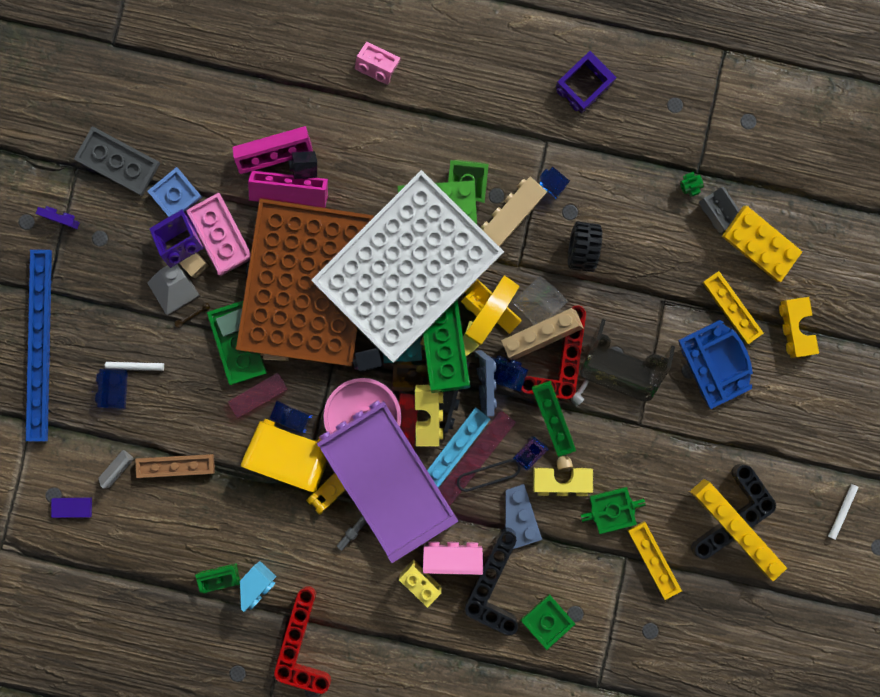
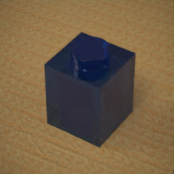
M553 166L550 170L545 169L539 177L541 179L539 184L556 199L570 182Z

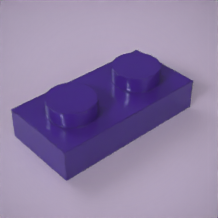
M48 206L45 209L37 208L35 214L74 229L79 227L80 222L74 220L75 216L65 212L63 215L57 214L56 209Z

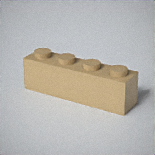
M531 177L527 180L523 179L517 186L519 190L515 194L510 193L504 200L506 203L502 209L498 207L491 215L494 218L489 223L486 221L480 227L499 247L547 193Z
M570 308L501 341L508 358L516 360L584 328L577 311Z

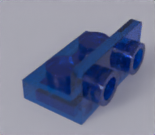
M99 370L96 376V382L99 386L98 392L95 395V402L98 408L126 409L128 370Z

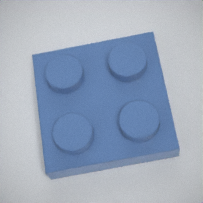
M177 167L148 190V193L168 217L181 209L185 212L202 198Z

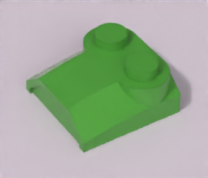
M451 160L448 182L475 181L476 201L485 203L489 164Z

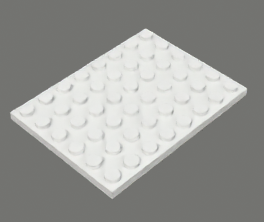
M421 170L312 281L394 363L504 251Z

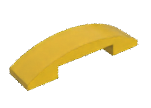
M504 275L465 335L481 346L512 300L519 285Z

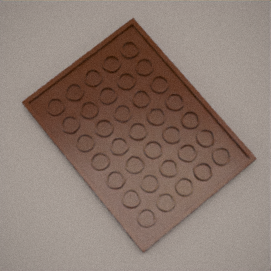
M260 198L236 350L352 367L358 327L319 289L312 279L374 218V215Z

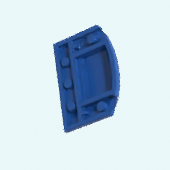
M721 320L678 340L683 357H685L700 389L699 391L709 409L752 389L750 378L753 372L748 352L736 332L722 324L724 322Z

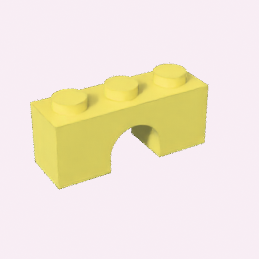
M416 385L415 410H425L431 416L426 421L416 422V446H439L440 440H443V428H440V422H443V410L439 409V403H443V392L431 393L430 385Z
M533 468V491L538 492V496H549V492H557V496H568V492H575L576 496H588V493H593V469L571 468L570 479L565 483H558L554 478L553 468Z

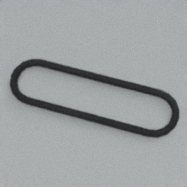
M508 459L463 473L457 479V487L463 492H469L513 478L520 473V464L515 459ZM508 462H515L518 466L517 472L513 475L469 489H463L460 486V479L464 476Z

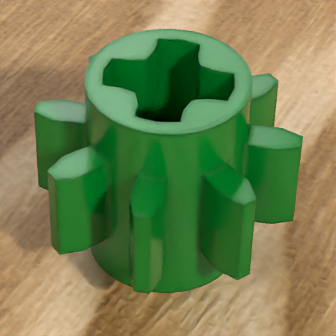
M694 172L685 174L683 176L684 180L680 181L683 193H689L690 197L701 193L700 189L704 188L701 176H695Z

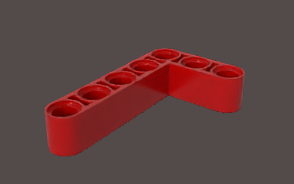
M581 306L572 307V309L578 310L581 313L580 321L584 328L586 320L585 309ZM584 329L578 331L577 339H573L569 335L563 338L558 380L530 376L524 377L519 382L520 391L525 394L534 395L532 389L527 391L523 388L525 380H530L533 386L551 381L558 399L572 398L576 392ZM570 347L576 351L574 358H570L566 354L567 349ZM567 366L573 369L571 377H567L564 374V368ZM564 385L569 386L571 389L568 396H564L561 393Z
M305 586L297 594L274 676L281 683L323 694L328 691L331 684L330 675L324 671L297 664L316 598L315 589L311 586ZM302 592H309L311 600H304ZM299 610L303 611L306 614V618L299 619L296 612ZM291 630H298L300 637L294 638L291 635ZM288 648L292 649L295 655L289 657L286 655L285 650ZM280 668H287L289 675H282ZM298 674H306L308 680H300ZM324 679L327 685L319 686L317 680Z

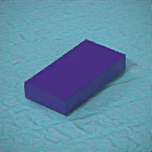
M92 497L52 498L51 518L92 517Z

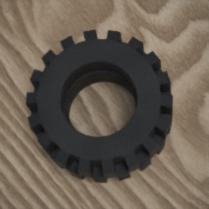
M576 221L569 241V269L594 272L599 262L602 246V228L600 224Z

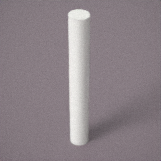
M106 362L105 369L164 371V363Z
M851 484L828 537L836 540L859 488L858 486Z

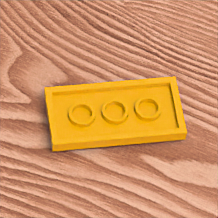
M748 206L742 207L722 235V238L776 282H782L803 252Z

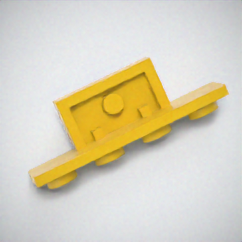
M477 279L465 291L467 295L461 302L467 310L478 316L492 292ZM506 307L497 323L510 334L522 320Z

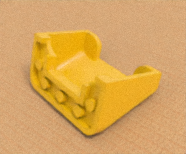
M268 419L259 421L240 466L301 489L315 492L318 489L327 464L326 457L317 445L318 441L274 426V421Z

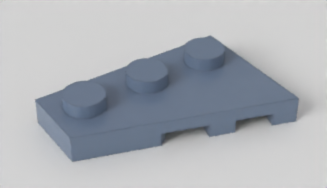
M482 350L474 351L475 358H479L480 367L476 368L479 380L482 382V385H479L481 411L486 416H494V409L497 408V402L494 398V391L496 390V381L494 379L496 363Z
M522 484L506 489L505 528H512L516 533L517 541L513 549L542 540L525 485ZM506 534L505 542L512 541L513 536Z

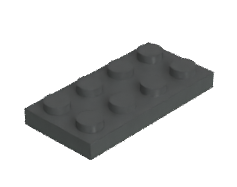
M93 126L74 158L77 162L143 196L160 165L159 161Z

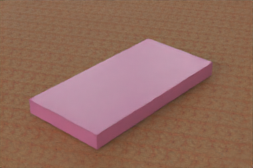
M220 193L186 210L219 276L250 261L251 252Z

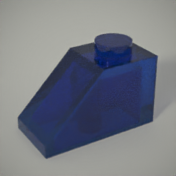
M276 401L270 419L300 433H305L312 415Z

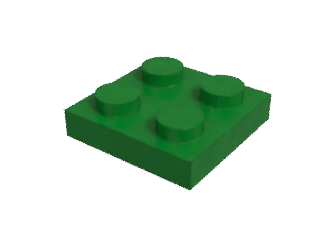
M550 594L520 619L546 650L575 625V622Z

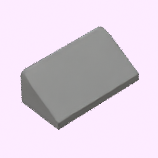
M122 450L99 477L100 486L103 489L111 487L134 458L125 450Z

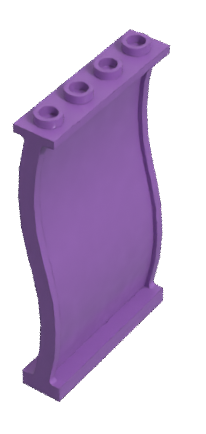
M377 400L369 405L370 410L365 413L361 410L352 416L353 420L349 423L343 421L335 427L337 430L330 434L327 431L319 436L320 441L317 442V445L367 521L389 560L393 563L457 523L458 519L396 422L384 401L380 403Z

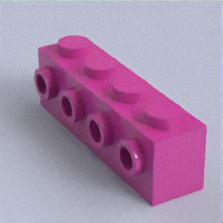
M304 126L234 146L233 156L239 173L243 174L292 160V152L313 151L307 128Z
M252 171L248 181L250 201L259 202L261 198L321 208L326 207L328 179H294V175Z

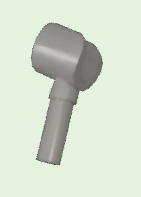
M586 379L571 398L575 406L580 405L584 401L581 394L589 383Z

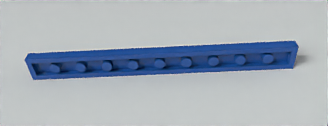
M30 250L26 441H48L51 250Z

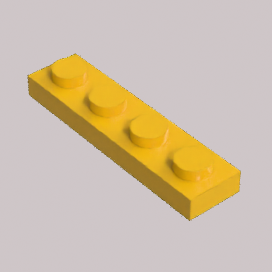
M719 271L702 282L746 345L764 334Z
M643 521L628 529L627 531L663 599L666 600L680 593L682 590L646 522Z

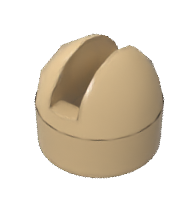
M560 456L558 458V470L573 467L572 461L568 456Z

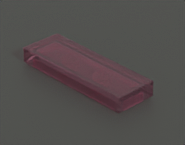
M276 373L229 400L228 403L235 416L239 418L288 389L279 373Z

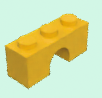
M803 297L782 301L779 311L784 319L783 333L787 336L786 351L790 354V358L819 354L816 335H804L799 329L800 320L804 317L812 316L810 298Z

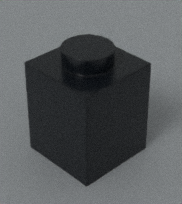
M315 151L292 152V160H289V171L293 172L294 179L317 178Z

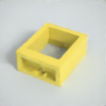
M414 559L400 573L399 581L427 608L441 594V585L429 573H423V568Z

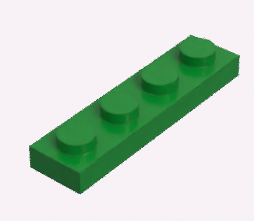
M551 381L533 386V393L557 456L560 457L575 452V444Z

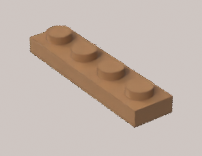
M214 454L135 459L136 478L215 473Z

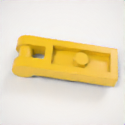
M334 473L306 501L310 505L312 504L316 508L315 511L320 515L346 489L336 473ZM321 495L326 499L323 503L318 500Z

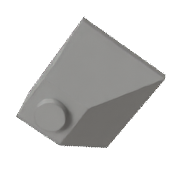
M179 263L171 268L167 265L147 282L166 315L171 314L200 296L186 271Z

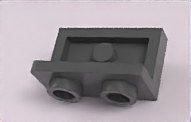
M724 187L719 188L699 201L703 212L707 214L713 227L717 229L719 234L729 227L740 211Z

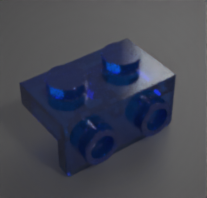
M498 355L497 358H492L496 363V372H494L496 384L520 392L528 370L521 367L522 363L511 360L509 363L507 362L508 359Z

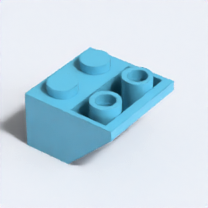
M260 561L240 580L241 610L243 612L247 608L252 610L262 599L260 594L265 595L275 585L273 580L277 576Z

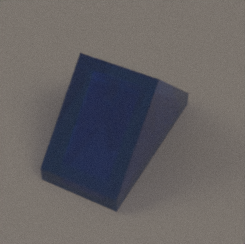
M531 436L513 459L517 460L528 471L549 449L536 437Z

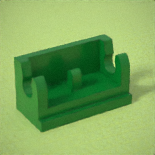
M237 563L195 574L200 593L240 585Z

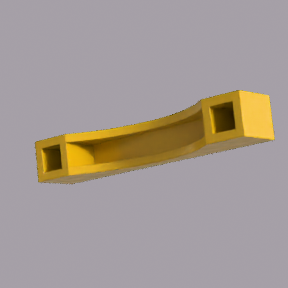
M703 479L690 491L698 502L733 537L767 578L774 581L788 569L709 481Z

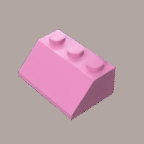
M429 541L428 545H424L423 573L483 575L482 546H478L477 542H467V545H459V542H447V545H439L440 542Z

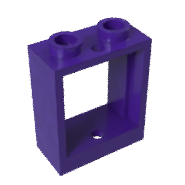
M589 51L557 82L556 91L562 98L566 97L570 106L575 111H579L582 114L615 82L617 77ZM584 64L604 83L585 102L566 84Z
M183 209L150 228L158 252L170 268L203 249L197 232ZM188 230L190 234L188 238L167 249L165 242Z

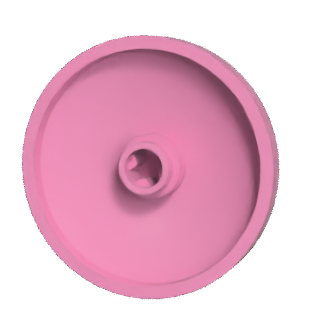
M357 378L344 382L332 392L326 402L324 409L326 432L329 431L331 434L337 430L335 427L343 421L349 423L353 420L352 416L361 410L363 413L370 410L369 405L377 400L380 403L382 401L386 403L400 426L401 409L399 402L393 392L379 381Z

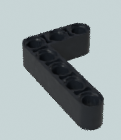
M737 464L732 469V476L750 502L736 512L752 528L776 510V502L750 466ZM742 468L746 470V476L743 478L739 476V471ZM753 484H756L757 492L752 494L750 488ZM764 500H767L768 508L763 510L761 504ZM751 511L753 517L751 520L747 521L746 513ZM719 523L696 539L691 545V550L697 557L707 559L734 539ZM720 533L721 540L715 543L714 536ZM705 544V552L699 554L698 547Z
M507 527L499 532L483 565V575L478 576L466 600L465 612L470 618L510 636L515 634L518 629L516 616L488 602L517 541L515 531ZM505 534H511L513 539L510 542H505L502 537ZM501 551L505 556L502 559H496L494 554ZM488 569H494L496 574L490 577L485 572ZM480 586H484L488 591L481 594L477 589ZM471 604H477L479 606V609L476 611H472L469 608V606ZM489 612H494L497 616L494 619H489L486 615ZM512 621L514 625L508 628L504 626V623Z

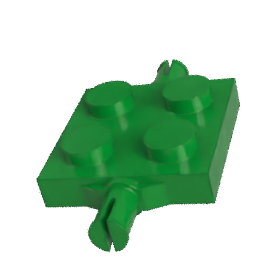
M622 487L589 496L591 512L580 514V517L582 518V523L594 520L598 534H603L637 525L635 509L646 506V503H643L645 502L644 498L633 501L629 496L628 488Z

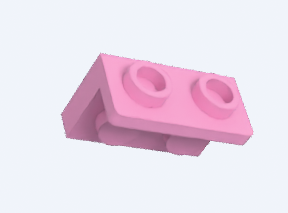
M366 42L357 55L355 69L388 85L391 75L400 62V57Z

